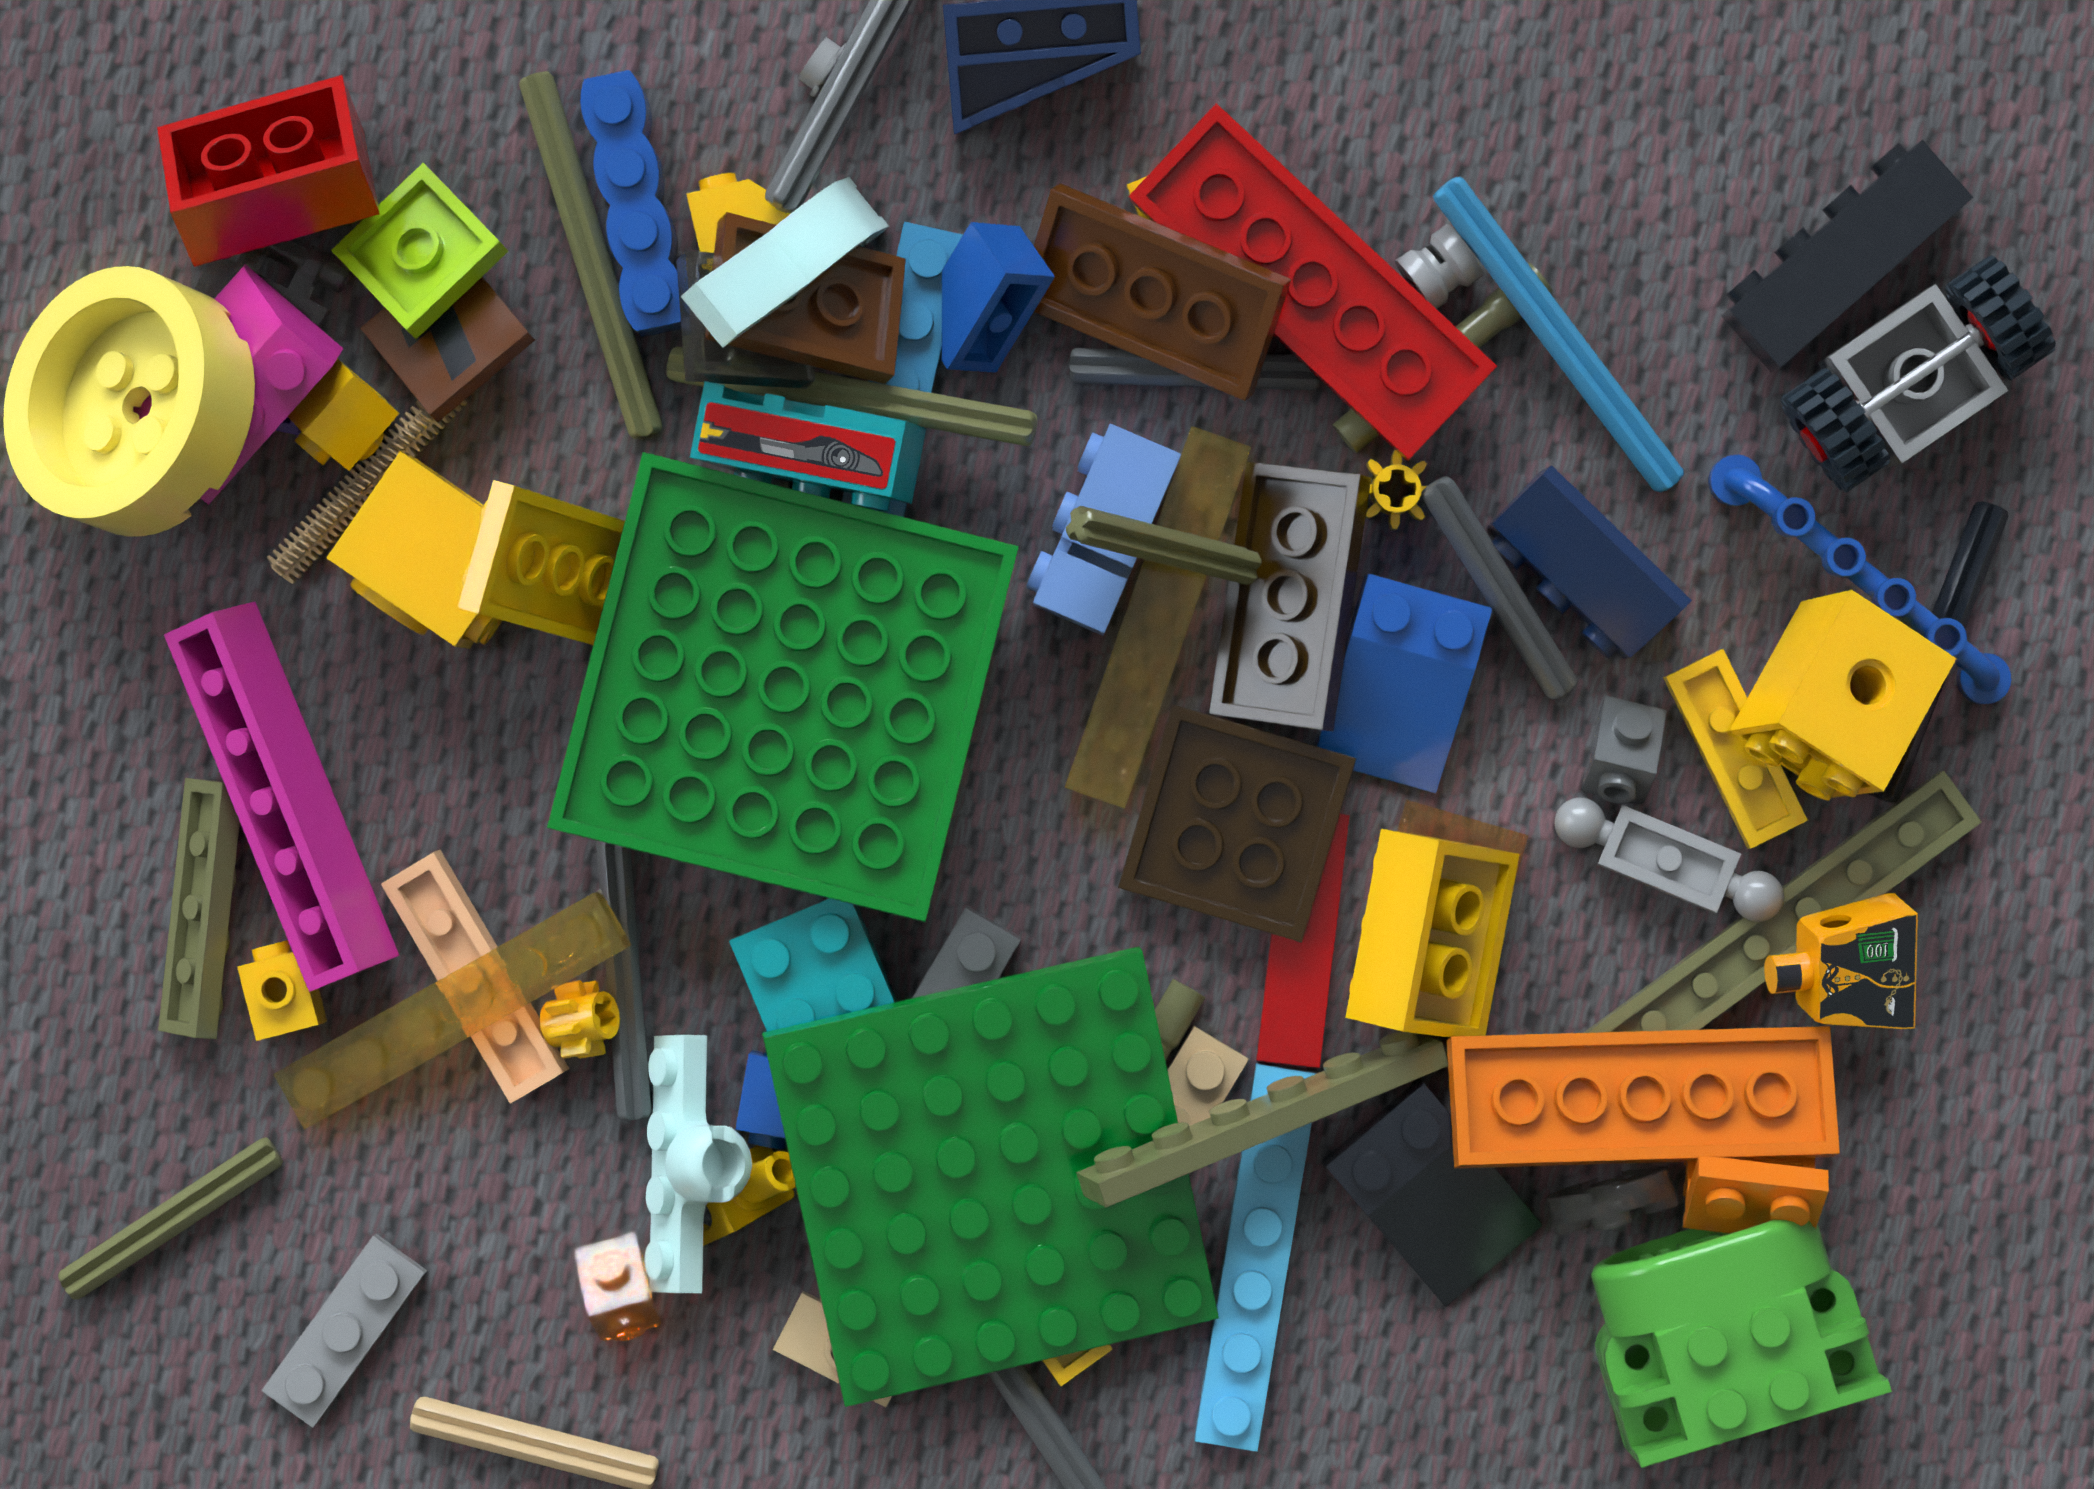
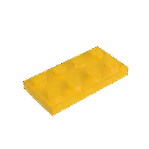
M493 480L488 500L481 510L480 529L471 561L463 574L462 592L457 608L594 645L625 521Z

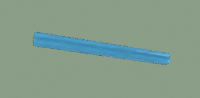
M1455 177L1447 181L1433 195L1435 203L1650 487L1660 493L1670 489L1683 477V468L1467 182L1461 177Z

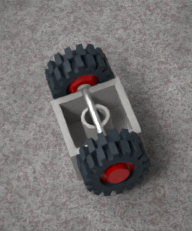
M1987 256L1946 284L1945 291L1948 293L1946 295L1948 301L1936 284L1920 292L1819 361L1818 364L1822 370L1786 393L1780 399L1783 411L1790 419L1789 423L1793 430L1801 437L1799 440L1803 446L1808 448L1812 454V459L1818 466L1820 465L1823 468L1827 478L1830 481L1833 480L1835 486L1843 490L1844 493L1849 492L1885 466L1890 468L1902 464L2009 391L1994 369L1997 368L2000 375L2004 378L2007 377L2008 380H2013L2056 350V341L2051 336L2053 334L2052 330L2043 321L2045 316L2040 308L2035 307L2031 301L2033 297L2027 289L2023 290L2017 276L2013 272L2010 274L2007 266L2001 260L1998 262L1995 256Z

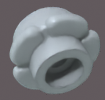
M825 37L808 60L797 79L812 89L810 96L816 97L819 94L846 43L840 47L828 37Z

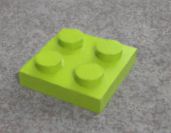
M424 163L378 205L379 215L363 219L331 250L415 339L426 331L509 252Z

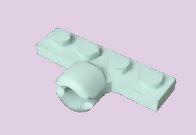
M707 1035L654 1036V1050L649 1058L648 1072L653 1084V1114L648 1121L647 1138L652 1148V1175L646 1188V1204L651 1213L650 1243L645 1251L644 1262L646 1273L649 1276L650 1292L702 1293L705 1206L708 1202L723 1203L731 1201L742 1192L751 1175V1152L743 1137L732 1127L713 1126L707 1123Z

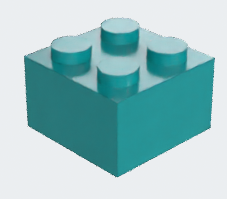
M825 899L729 940L767 1032L898 1002L857 905Z

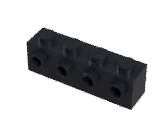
M1923 140L1915 144L1908 151L1900 143H1897L1870 167L1877 176L1872 183L1860 193L1852 185L1847 187L1822 209L1830 220L1813 235H1810L1802 227L1774 252L1782 261L1764 278L1756 270H1753L1726 294L1734 304L1721 316L1771 373L1787 363L1974 198Z

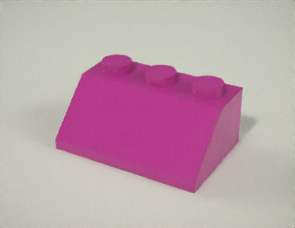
M246 264L214 299L231 313L228 318L233 324L238 337L248 343L255 379L253 413L244 446L229 476L219 490L209 487L201 496V499L208 505L329 371L343 350L337 342ZM151 395L143 401L141 407H133V412L139 415V420L150 412L152 406Z

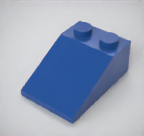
M1365 575L1348 632L1334 731L1321 730L1317 747L1357 758L1353 771L1436 793L1476 670L1492 608L1376 575Z

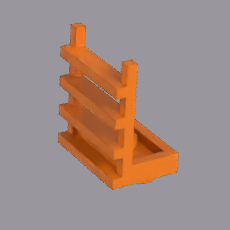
M1699 1155L1697 1161L1684 1162V1165H1686V1179L1683 1185V1196H1685L1683 1228L1734 1233L1770 1220H1787L1800 1226L1810 1221L1816 1229L1829 1192L1828 1170L1815 1169V1158L1739 1160Z

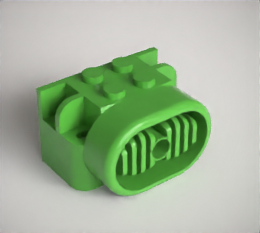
M1770 1220L1734 1233L1687 1229L1617 1252L1597 1263L1592 1270V1282L1605 1321L1596 1338V1356L1623 1445L1641 1468L1892 1392L1888 1379L1878 1372L1867 1336L1869 1334L1867 1322L1861 1316L1854 1291L1848 1280L1831 1268L1818 1224L1815 1229L1810 1221L1800 1226L1792 1221Z

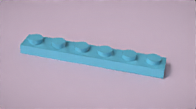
M1256 1063L1250 1101L1268 1094L1267 1086L1277 1080L1290 1076H1302L1305 1079L1317 1073ZM1312 1123L1241 1152L1216 1302L1219 1319L1213 1320L1194 1435L1195 1442L1258 1452Z

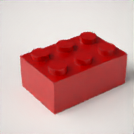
M343 75L157 127L170 213L194 267L380 214L363 127Z

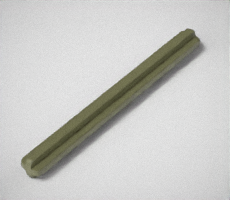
M549 71L530 74L520 80V90L628 434L633 439L645 438L660 432L663 426L632 326L628 322L621 306L619 284L556 83Z
M678 346L671 350L668 358L667 377L675 382L704 387V381L725 385V387L739 392L762 396L768 393L786 397L785 400L824 407L828 405L904 420L925 428L1022 446L1031 445L1036 435L1037 415L1028 410Z

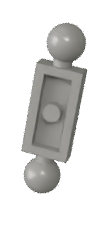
M1583 797L1572 798L1566 801L1556 813L1555 830L1564 843L1575 848H1585L1595 843L1604 846L1597 864L1600 867L1714 914L1717 913L1724 896L1733 900L1736 910L1742 917L1754 922L1767 921L1777 915L1782 908L1784 891L1777 878L1764 871H1753L1743 876L1734 873L1741 853L1625 805H1622L1615 823L1605 819L1601 807L1596 802Z

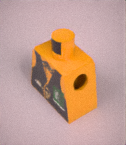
M1887 893L1803 916L1797 923L1796 953L1766 957L1764 974L1768 990L1772 994L1796 992L1798 1005L1818 1023L1894 1029L1915 1028L1918 913L1895 893Z

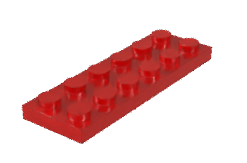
M1217 103L1128 196L1129 201L1151 221L1292 279L1273 336L1407 461L1419 451L1497 368L1493 361Z

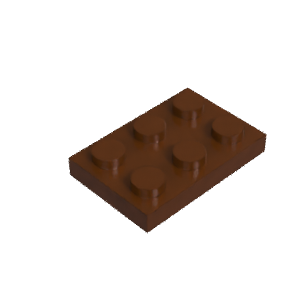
M726 212L717 222L712 271L768 233L776 225ZM857 246L813 280L796 296L728 345L886 384L895 376L906 258ZM706 328L705 340L717 342Z

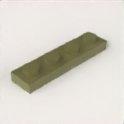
M185 778L158 1031L192 1038L217 1039L218 1020L223 1008L221 992L225 955L230 943L228 926L232 891L236 884L235 861L238 832L241 825L224 782Z

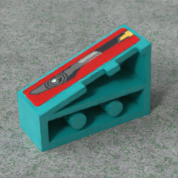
M704 381L690 458L734 471V475L769 484H771L772 479L793 482V490L829 498L831 489L852 493L850 504L873 510L888 512L890 500L912 504L926 428L904 420L828 405L824 407L785 400L786 397L768 393L762 396L739 392L722 384Z

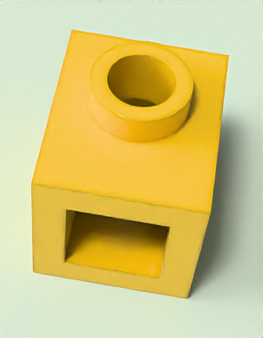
M337 358L329 371L287 417L301 431L296 437L295 442L322 465L332 457L350 471L358 461L369 458L378 449L384 438V431L400 413L381 394Z
M288 940L252 949L254 962L237 966L256 1041L327 1022L319 988L309 992Z

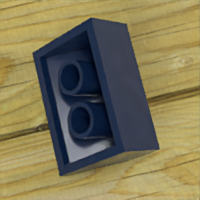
M1552 465L1540 471L1487 526L1496 536L1492 543L1502 559L1515 570H1518L1523 563L1542 580L1535 588L1536 591L1562 615L1571 608L1586 622L1588 626L1581 634L1608 659L1615 652L1623 659L1631 658L1692 601Z

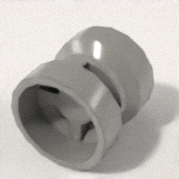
M1449 224L1431 235L1430 244L1422 250L1410 249L1395 260V264L1402 277L1436 309L1447 302L1449 292L1459 285L1469 287L1484 276L1482 268L1470 248Z

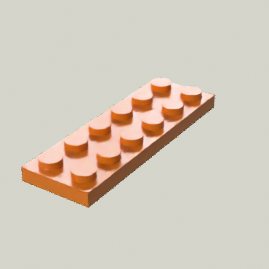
M1830 1026L1451 1036L1447 1040L1454 1168L1697 1161L1699 1155L1752 1160L1834 1157L1840 1154Z

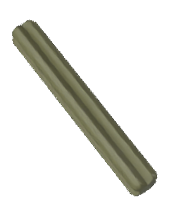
M1079 506L1070 512L1071 522L1066 526V533L1070 540L1078 541L1084 545L1244 585L1253 583L1257 579V569L1262 565L1259 554L1244 547L1085 506Z
M261 1138L62 1269L58 1274L62 1287L74 1300H78L281 1167L283 1160L276 1146L268 1138Z

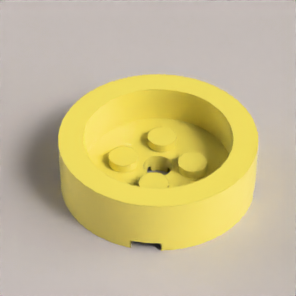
M130 266L112 267L91 273L74 282L55 297L33 323L19 348L10 372L4 402L3 420L7 452L17 478L30 496L54 513L117 535L129 537L157 534L191 517L192 515L188 509L201 498L209 487L219 490L229 476L244 446L253 413L255 379L251 352L247 341L238 337L233 324L228 317L231 313L214 298L153 271ZM151 395L152 406L150 412L139 420V415L133 412V407H141L143 401Z

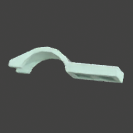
M850 177L836 181L824 188L768 233L700 279L681 296L722 348L796 296L858 245L864 247L889 227L882 216L879 217L856 189V184Z

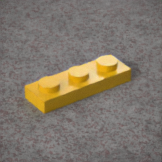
M1719 649L1663 677L1748 849L1758 846L1808 821L1781 765L1773 767L1756 760L1744 750L1747 742L1729 731L1747 696L1724 649Z

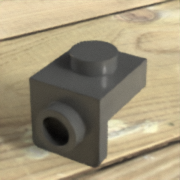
M1605 695L1599 710L1591 761L1583 778L1582 790L1599 795L1604 800L1612 803L1643 804L1657 774L1667 710Z

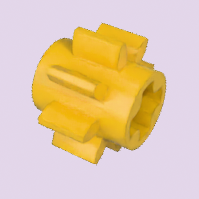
M1396 450L1392 453L1391 465L1384 469L1377 461L1370 459L1366 466L1375 477L1370 484L1369 491L1373 505L1367 509L1366 519L1374 517L1379 511L1389 515L1388 524L1390 530L1398 529L1400 514L1406 511L1414 519L1421 521L1425 515L1416 503L1420 496H1422L1421 492L1427 486H1421L1418 475L1424 471L1427 463L1421 461L1412 468L1402 465V456ZM1392 473L1400 474L1401 484L1412 487V495L1401 499L1398 508L1392 507L1390 497L1385 494H1379L1378 489L1379 485L1386 484L1390 480Z
M581 980L554 985L557 999L547 1001L540 1012V1027L546 1042L552 1047H561L560 1051L563 1059L571 1057L581 1059L604 1055L606 1050L603 1040L613 1038L617 1034L620 1025V1014L615 999L606 991L599 992V982L596 980L584 983Z

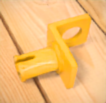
M758 1145L750 1149L752 1158L751 1175L742 1192L731 1201L723 1203L708 1202L706 1205L711 1214L712 1223L711 1226L703 1223V1246L741 1229L794 1197L793 1188L796 1186L788 1152H773L772 1148Z

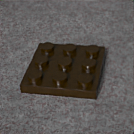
M1172 704L1118 888L1302 943L1357 758Z

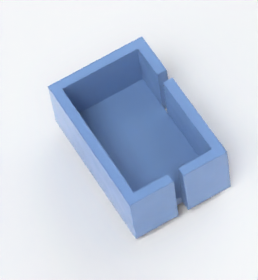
M1111 423L1104 437L1092 432L1077 467L1078 472L1087 475L1079 496L1066 492L1052 525L1053 531L1062 534L1053 555L1041 551L1026 585L1027 589L1037 593L1033 601L1034 607L1099 635H1104L1137 558L1070 540L1066 533V526L1071 522L1070 512L1079 506H1085L1152 524L1181 457L1180 453Z

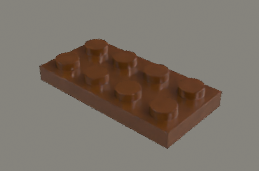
M1059 183L1050 190L1034 247L1055 278L1034 312L1244 401L1249 399L1255 392L1292 279Z

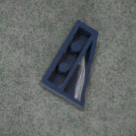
M983 0L943 4L954 135L1141 54L1137 0Z

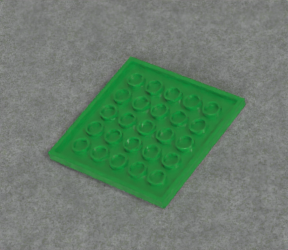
M643 452L547 828L926 922L1019 546Z
M1139 946L762 1033L845 1407L1219 1319L1189 1173L1109 1207H1104L1084 1197L1076 1174L1078 1171L1095 1165L1094 1158L1098 1154L1121 1146H1129L1132 1150L1153 1141L1152 1134L1158 1129L1178 1123L1144 955Z

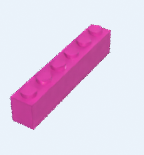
M256 602L211 612L164 634L309 992L400 956Z

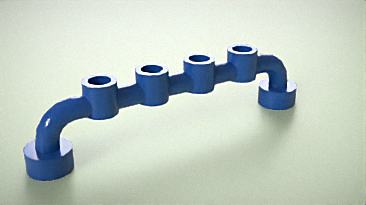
M1744 455L1727 456L1719 460L1712 467L1709 473L1708 485L1711 494L1718 502L1732 507L1752 502L1771 517L1772 526L1778 534L1787 538L1796 537L1819 555L1822 566L1828 574L1838 578H1848L1871 597L1874 605L1891 616L1897 617L1906 626L1957 658L1954 662L1959 667L1956 677L1957 686L1960 693L1968 701L1976 704H1991L1999 701L2006 695L2011 685V672L2002 658L1990 653H1981L1967 641L1966 630L1960 622L1951 618L1939 619L1916 600V592L1910 582L1902 578L1889 579L1866 561L1865 550L1857 540L1852 538L1839 539L1815 520V511L1808 501L1798 497L1788 499L1775 487L1762 479L1758 465Z

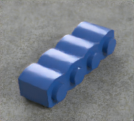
M630 70L584 79L581 89V111L587 129L597 142L593 160L594 174L601 194L610 205L607 214L606 230L611 251L618 263L623 267L619 283V295L623 312L630 325L642 337L685 329L689 321L690 307L681 296L687 291V287L682 276L674 267L677 256V235L670 215L661 204L665 189V178L659 156L649 142L652 129V113L648 98Z

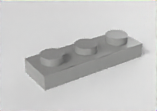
M373 1235L261 1391L312 1428L316 1426L427 1270L379 1235Z

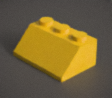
M1381 829L1377 851L1373 860V873L1366 910L1361 924V937L1354 974L1350 983V995L1345 1018L1409 1033L1442 1037L1486 1036L1520 854L1423 835Z

